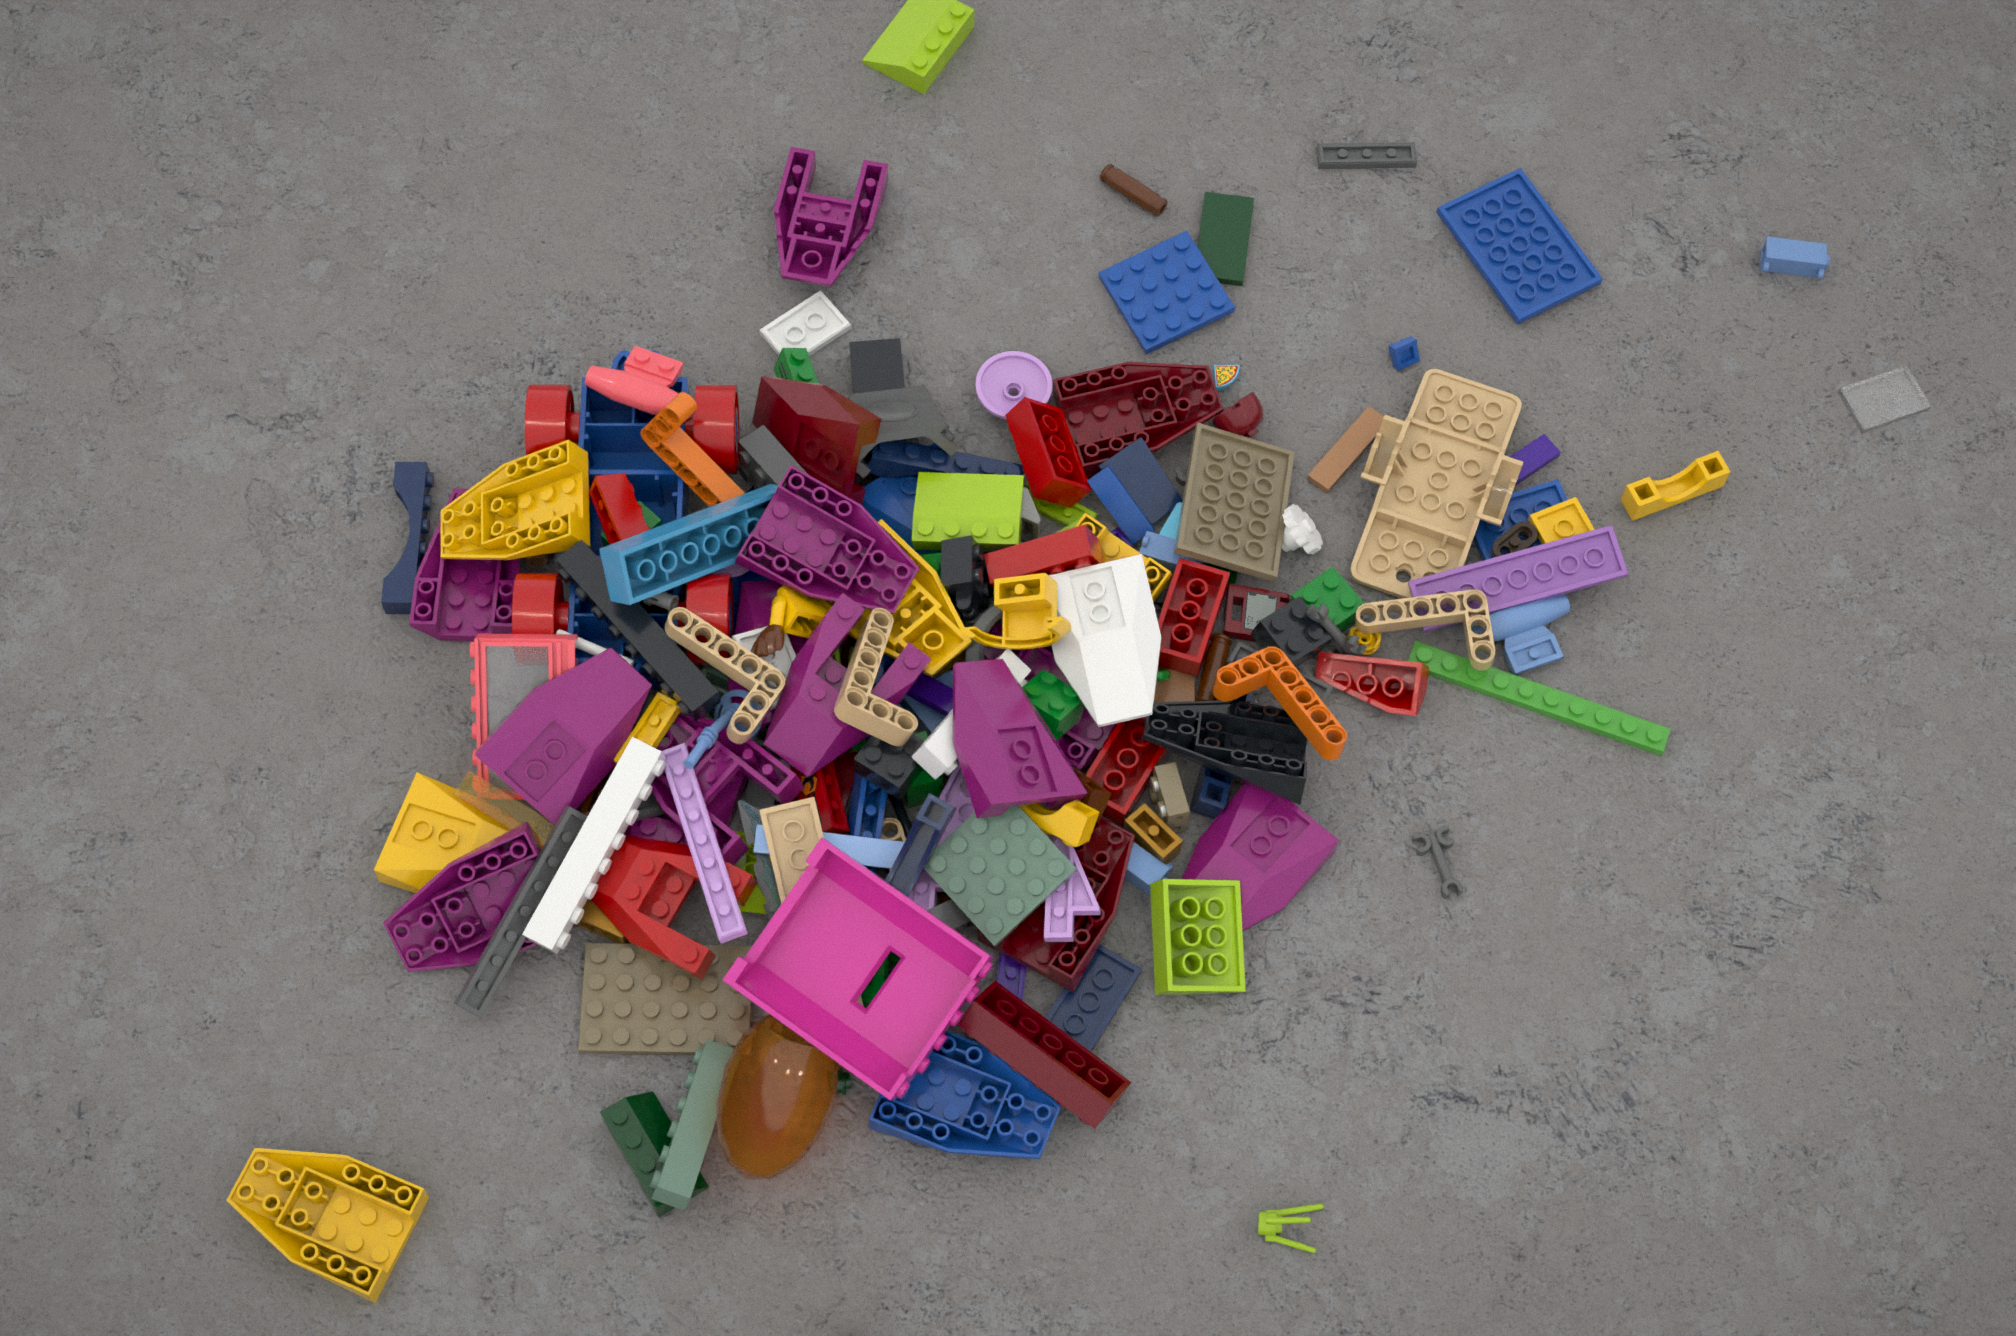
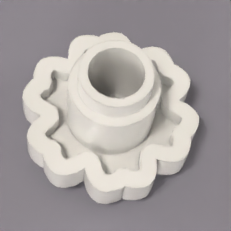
M1292 504L1284 510L1285 513L1282 514L1285 523L1282 549L1288 552L1303 547L1308 554L1312 555L1321 550V545H1323L1321 535L1309 515L1303 512L1298 505Z

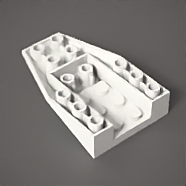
M1142 554L1049 575L1057 582V617L1062 616L1071 623V631L1058 642L1052 644L1055 662L1097 726L1102 727L1152 715L1162 638Z

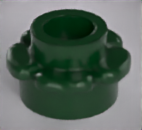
M839 1067L838 1071H831V1084L834 1094L842 1093L844 1096L846 1095V1089H851L849 1072H844L842 1067Z

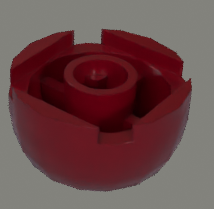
M1251 392L1213 418L1212 422L1218 429L1251 438L1259 432L1256 427L1263 420V407L1254 392Z

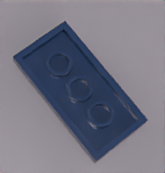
M1099 945L1075 991L1071 992L1064 988L1045 1018L1092 1052L1142 973V968L1106 947Z

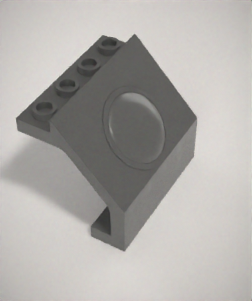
M925 386L855 393L848 396L849 400L881 418L876 443L861 447L856 472L863 478L871 471L864 457L875 445L881 442L928 437L950 456L958 450L954 442L956 437L948 429L949 425L944 421V416L937 409L938 406L933 402Z

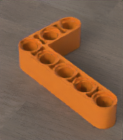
M680 392L641 430L642 439L708 507L745 494L680 428L697 410L695 400L689 394Z
M1267 647L1218 670L1213 686L1215 698L1222 702H1229L1266 686L1322 758L1333 761L1341 757L1347 739L1345 729L1281 649Z

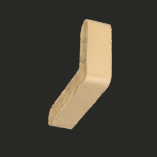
M1465 590L1365 603L1358 607L1356 611V628L1364 634L1463 622L1471 666L1478 671L1487 670L1492 666L1495 657V645L1487 598L1479 590ZM1470 601H1476L1480 604L1481 607L1478 609H1472L1467 605V603ZM1444 604H1449L1454 608V611L1447 613L1440 607ZM1416 608H1424L1428 613L1424 616H1418L1414 613V610ZM1391 611H1397L1401 617L1399 619H1391L1387 614ZM1365 614H1369L1373 616L1375 620L1373 622L1366 623L1361 620V617ZM1480 626L1485 632L1480 635L1475 634L1471 628ZM1479 651H1484L1489 655V658L1480 660L1475 654Z
M683 607L672 609L665 623L666 634L750 691L732 716L727 727V736L732 742L736 744L747 742L778 699L785 685L784 675L778 669ZM680 620L685 626L677 627L672 621ZM695 636H705L708 642L701 643ZM725 650L731 657L723 658L719 655L718 651ZM749 666L753 669L754 673H745L741 667ZM772 681L776 684L777 688L770 689L764 682ZM749 703H759L762 710L752 709ZM734 724H743L747 728V731H738L735 728Z
M875 608L860 629L834 706V713L842 722L891 745L903 746L918 726L916 717L909 711L871 694L894 622L893 616L889 611L883 608Z

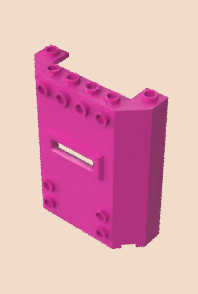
M821 837L805 860L809 864L746 956H739L723 978V981L887 1099L895 1100L897 1097L901 1099L909 1089V1083L916 1074L922 1075L929 1066L931 1060L928 1057L934 1049L938 1051L946 1041L947 1036L944 1034L949 1026L955 1027L964 1014L960 1010L965 1003H972L978 995L980 989L977 986L993 967V964L990 963L993 956L828 840ZM892 951L901 959L871 1003L865 1008L857 1000Z

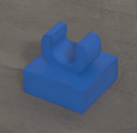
M1410 336L1388 345L1392 364L1396 370L1399 371L1420 361L1417 340L1414 337Z

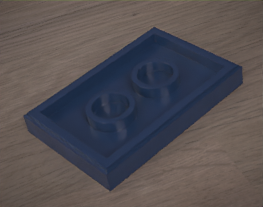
M1142 437L1097 466L1101 471L1110 465L1151 524L1171 512L1177 503H1182L1183 501Z

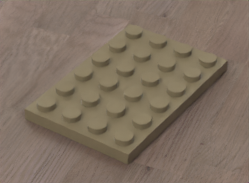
M1197 422L1193 433L1174 553L1275 582L1278 577L1285 526L1282 514L1285 513L1284 510L1288 504L1295 452Z
M586 943L578 1043L579 1054L694 1056L697 1047L702 1049L706 1040L709 1039L739 1050L737 1056H749L752 1001L724 982L723 978L739 956L745 957L752 946L703 945L709 948L716 957L703 980H700L634 944Z

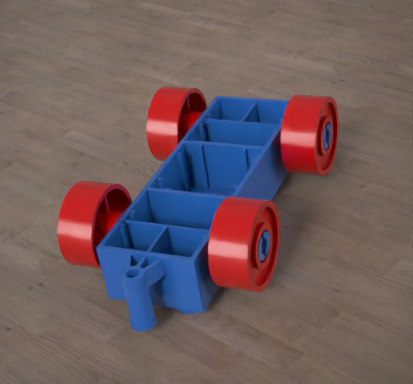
M626 350L620 351L614 358L611 369L624 371V363L630 353ZM582 377L580 412H575L574 395L570 384H530L528 386L525 403L526 455L570 440L588 452L589 490L595 476L626 473L629 483L634 487V496L637 502L641 501L662 520V524L688 515L689 486L641 437V430L656 415L605 397L585 385L586 377ZM678 377L674 386L669 387L677 393L685 392L690 395L687 377ZM696 385L694 400L697 404V410L680 428L727 475H737L739 458L737 456L739 452L738 441L740 440L737 385ZM589 494V548L602 561L599 549L604 547L600 535L604 529ZM518 573L516 575L512 598V634H556L559 629L570 634H578V637L606 649L612 647L618 654L634 660L633 667L652 684L650 690H661L658 686L660 682L655 676L650 678L641 667L643 663L638 657L633 659L624 648L626 644L621 638L616 640L607 629L609 625L605 620L599 621L590 610L592 606L586 600L583 603L574 592L575 587L571 582L569 601H564L563 582L558 573ZM709 573L687 582L686 601L685 583L666 591L679 597L677 607L688 609L730 638L734 635V603L731 573ZM667 610V613H648L665 631V623L670 612ZM680 620L672 621L677 627L685 626ZM695 636L701 643L708 642L705 636ZM674 641L675 644L683 651V646ZM513 646L517 665H548V647ZM575 648V658H578V665L594 656ZM687 649V656L695 666H712ZM725 650L718 651L719 655L723 658L731 657Z

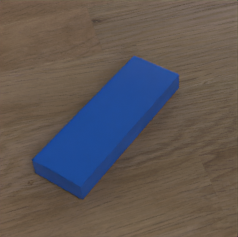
M1110 465L1087 480L1132 544L1142 539L1146 531L1152 532L1155 529Z

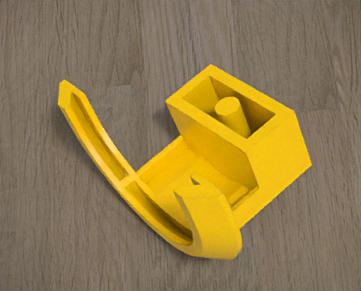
M1046 573L994 579V605L1003 611L1002 637L985 633L975 626L960 628L961 632L982 645L1000 649L1019 650L1035 649L1055 644L1071 631V623L1062 616L1057 617V582Z

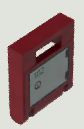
M1229 583L1226 590L1222 634L1231 638L1256 642L1251 635L1256 625L1263 618L1288 604L1290 595ZM1242 602L1241 621L1231 620L1232 605H1240Z

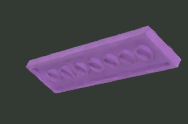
M1610 525L1408 581V587L1412 597L1479 590L1485 594L1489 613L1621 579L1627 577L1629 573L1613 527ZM1470 601L1467 603V605L1472 609H1478L1481 607L1480 604L1476 601ZM1444 604L1440 607L1447 613L1454 611V608L1449 604ZM1416 608L1418 616H1424L1428 613L1424 608ZM1458 623L1422 627L1423 633Z

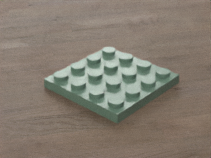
M1011 806L1004 814L995 817L977 819L974 812L934 850L924 868L994 946L1003 941L1078 870L1020 806Z

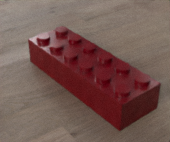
M996 980L973 1000L957 1025L969 1037L976 1039L987 1047L990 1053L999 1056L1014 1071L1024 1075L1033 1082L1035 1087L1044 1090L1059 1105L1068 1108L1083 1123L1090 1125L1094 1129L1113 1110L1131 1084L1128 1079Z

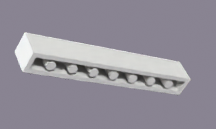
M634 737L631 738L522 935L556 954L560 949L563 950L567 946L571 937L569 932L574 924L577 925L583 917V906L587 899L591 900L598 889V884H596L601 874L605 875L612 863L610 858L614 850L621 848L625 840L624 832L628 825L632 826L639 814L637 809L642 800L646 801L653 788L651 784L655 776L659 777L665 768L666 762L664 760L666 757L662 751Z

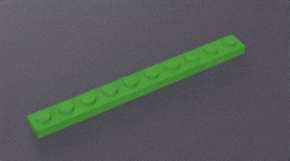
M1415 641L1408 660L1427 665L1429 667V676L1660 756L1664 752L1671 730L1670 728L1493 667L1484 671H1478L1471 666L1469 659Z

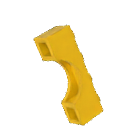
M1719 451L1695 459L1687 468L1669 478L1652 480L1650 477L1626 485L1620 501L1631 520L1634 521L1723 487L1730 474V470Z
M1078 800L1065 804L1060 810H1049V808L1044 807L1040 803L1019 805L1045 834H1053L1062 839L1061 841L1065 845L1071 847H1078L1089 842L1100 813Z

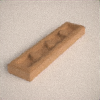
M1368 406L1308 474L1307 480L1328 494L1375 440L1384 416Z

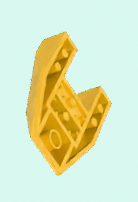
M881 519L878 521L880 526L919 567L894 614H891L894 622L884 654L897 659L910 642L931 658L929 666L923 673L932 677L972 644L970 637L960 631V628L965 627L937 572ZM817 599L828 611L835 603ZM865 609L863 617L849 634L851 637L857 640L861 627L873 610Z

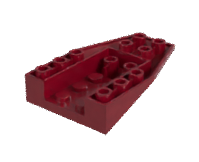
M1124 362L1053 380V398L1056 407L1061 408L1087 479L1100 472L1097 467L1138 438L1142 437L1153 453L1193 430L1197 422L1203 424L1224 410L1209 366Z
M761 376L752 424L757 429L764 425L808 475L855 502L863 504L866 489L854 483L861 447L876 443L881 418L826 385Z
M1101 817L1099 823H1095L1089 842L1074 847L1100 907L1101 915H1074L1073 942H1045V901L997 946H994L977 928L978 941L1067 990L1074 992L1116 916L1135 835Z

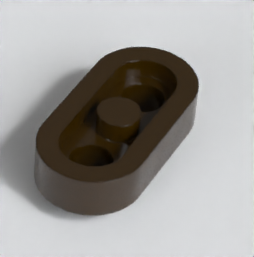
M1528 522L1515 524L1494 542L1491 549L1492 558L1502 556L1503 554L1500 551H1505L1509 554L1531 548L1537 539L1538 533L1536 528ZM1519 536H1524L1527 540H1521Z

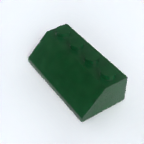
M654 1092L625 1097L600 1111L603 1122L658 1218L676 1208L651 1199L655 1188L650 1187V1183L655 1170L661 1171L663 1165L662 1162L658 1161L664 1145L669 1146L672 1139L667 1137L671 1121ZM700 1171L691 1198L709 1189Z

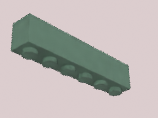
M709 1039L706 1040L702 1049L697 1047L692 1060V1064L696 1065L694 1073L689 1071L683 1086L688 1089L686 1097L680 1096L675 1112L680 1113L678 1121L672 1120L667 1133V1137L672 1139L669 1146H663L658 1160L663 1163L661 1171L655 1170L650 1183V1187L655 1188L651 1199L685 1210L691 1198L739 1050Z

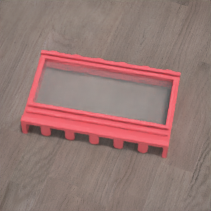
M478 634L474 642H470V658H475V669H471L470 674L471 685H475V696L471 698V710L476 712V722L472 723V738L477 739V749L533 689L578 665V658H575V644L578 641V634ZM473 749L472 761L473 765L477 766V776L473 778V790L478 792V801L525 800L475 756L477 749Z

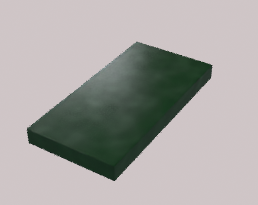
M1205 192L1197 248L1220 283L1243 286L1254 198Z

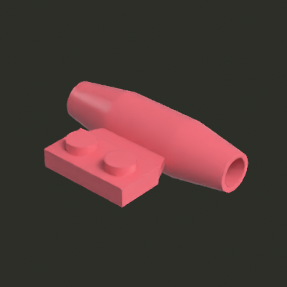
M634 346L624 363V371L592 365L586 374L585 385L615 402L657 415L678 394L669 387L674 386L683 371V362Z

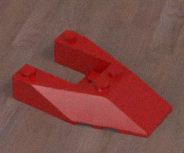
M625 835L621 848L619 850L615 849L610 858L612 863L605 875L601 874L596 883L598 884V889L591 900L630 943L703 980L716 955L709 948L670 928L695 883L701 884L689 845ZM724 861L737 902L744 907L758 882L751 874Z

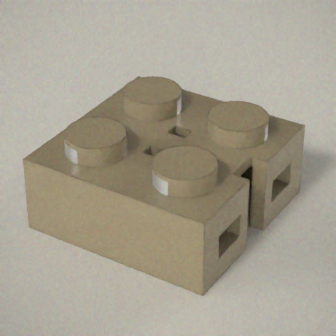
M1176 762L1154 766L1153 777L1149 778L1151 787L1148 788V795L1151 804H1156L1158 812H1155V814L1176 834L1186 832L1190 809Z

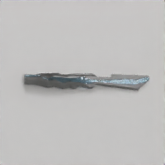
M740 800L738 801V807L747 845L753 844L754 847L757 824L763 825L760 811L747 802ZM755 853L757 862L753 865L760 891L766 899L767 904H763L770 921L780 907L781 900L772 862L769 861V854Z

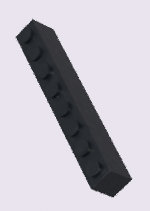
M583 540L556 559L559 567L557 573L566 584L571 582L575 587L574 592L583 603L587 600L592 606L590 610L599 621L604 619L609 625L607 629L616 640L621 638L626 644L624 648L633 659L638 657L643 663L641 665L642 669L650 678L655 676L660 682L658 686L668 698L672 696L678 702L676 707L683 716L687 717L689 715L696 722L721 702L719 691L639 602L627 605L610 601L602 561Z

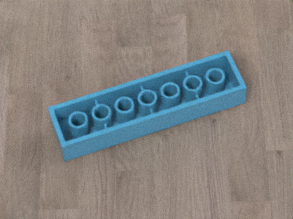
M766 485L600 548L610 601L631 605L735 564L740 550L759 522L778 485Z

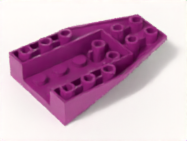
M790 465L773 498L753 532L750 533L735 561V564L808 597L836 602L841 594L844 593L864 609L883 608L891 614H894L919 570L916 563L861 504Z
M610 647L533 689L477 749L475 756L555 826L565 806H570L576 810L616 765L614 758L628 739L652 684Z
M1003 659L959 662L953 665V745L977 819L1001 816L1011 806L1047 802L1049 810L1061 809L1065 804L1074 800L1080 801L1087 794V791L1051 730Z
M1244 784L1199 838L1182 879L1239 880L1242 931H1245L1283 910L1336 851L1339 840L1291 801Z
M528 821L448 863L383 922L408 972L476 965L541 851V847ZM526 938L518 953L538 944Z

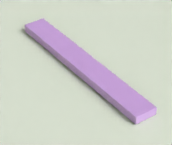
M685 743L663 750L662 753L666 757L664 760L666 762L665 774L718 939L722 944L744 936L748 932L694 767L693 769H688L683 764L689 755Z

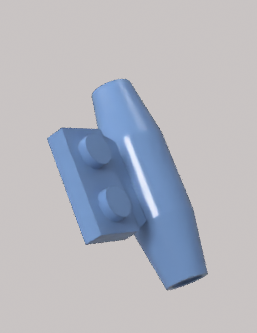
M1565 594L1489 613L1494 642L1504 640L1503 654L1513 675L1559 661L1564 657L1554 633L1550 632L1545 625L1570 612V603ZM1480 626L1471 628L1475 634L1480 635L1485 632Z

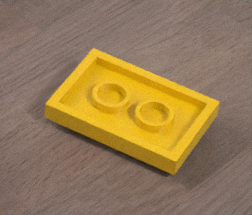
M1576 497L1533 513L1528 518V521L1536 528L1537 537L1541 544L1595 530Z

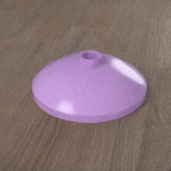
M1007 351L992 356L981 366L976 376L975 389L981 405L992 415L1006 420L1005 415L1024 397L1048 404L1052 394V378L1047 367L1038 358L1025 352ZM1016 393L1017 396H1011L1009 394Z

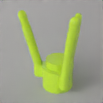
M1315 1204L1259 1212L1258 1235H1265V1241L1277 1242L1299 1250L1315 1253L1316 1249L1314 1247L1276 1236V1233H1282V1224L1311 1222L1310 1217L1282 1216L1322 1210L1324 1205Z

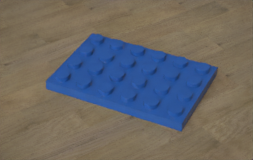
M1521 168L1445 203L1437 209L1436 213L1517 325L1600 285L1603 280Z

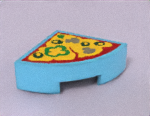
M1214 365V383L1217 391L1227 389L1237 379L1239 365Z

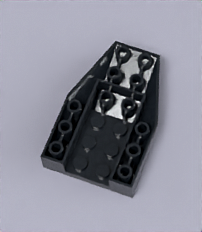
M1245 701L1154 702L1152 715L1146 716L1144 740L1218 774L1301 805L1307 775L1305 754L1308 739L1284 709L1274 706L1250 704Z

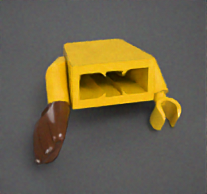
M786 586L780 587L777 591V596L772 601L770 624L759 634L751 648V652L758 657H765L782 650L785 633L810 638L828 610L816 598L808 597Z

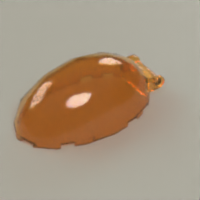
M770 1014L759 1020L738 1041L724 1068L716 1103L718 1140L724 1158L745 1180H771L795 1167L818 1141L834 1107L837 1092L838 1063Z

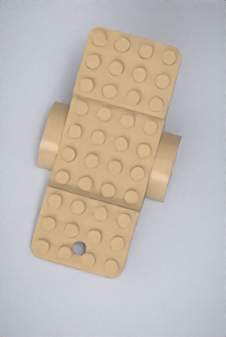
M1430 369L1423 376L1405 421L1384 415L1379 433L1377 432L1364 472L1361 474V479L1378 484L1380 487L1351 564L1350 576L1355 582L1401 599L1410 598L1412 596L1408 582L1398 581L1396 578L1398 572H1407L1411 577V581L1462 567L1465 564L1480 520L1501 526L1523 465V461L1504 455L1522 407L1521 400L1517 396L1439 369Z

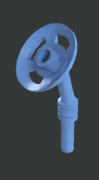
M732 690L720 698L721 702L716 705L714 711L715 722L711 726L705 727L700 736H698L697 744L683 762L686 768L693 769L706 749H710L719 737L718 733L729 725L732 716L741 705L739 703H731V698L739 696L745 699L749 693L748 691ZM756 702L749 703L752 709L758 710ZM761 723L754 731L750 739H753L757 735L761 728ZM734 724L735 728H738L741 732L747 731L743 724Z

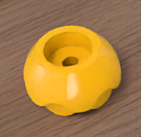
M1356 626L1350 629L1348 638L1351 635L1358 636L1357 644L1366 646L1363 655H1370L1379 648L1381 641L1380 633L1364 634Z

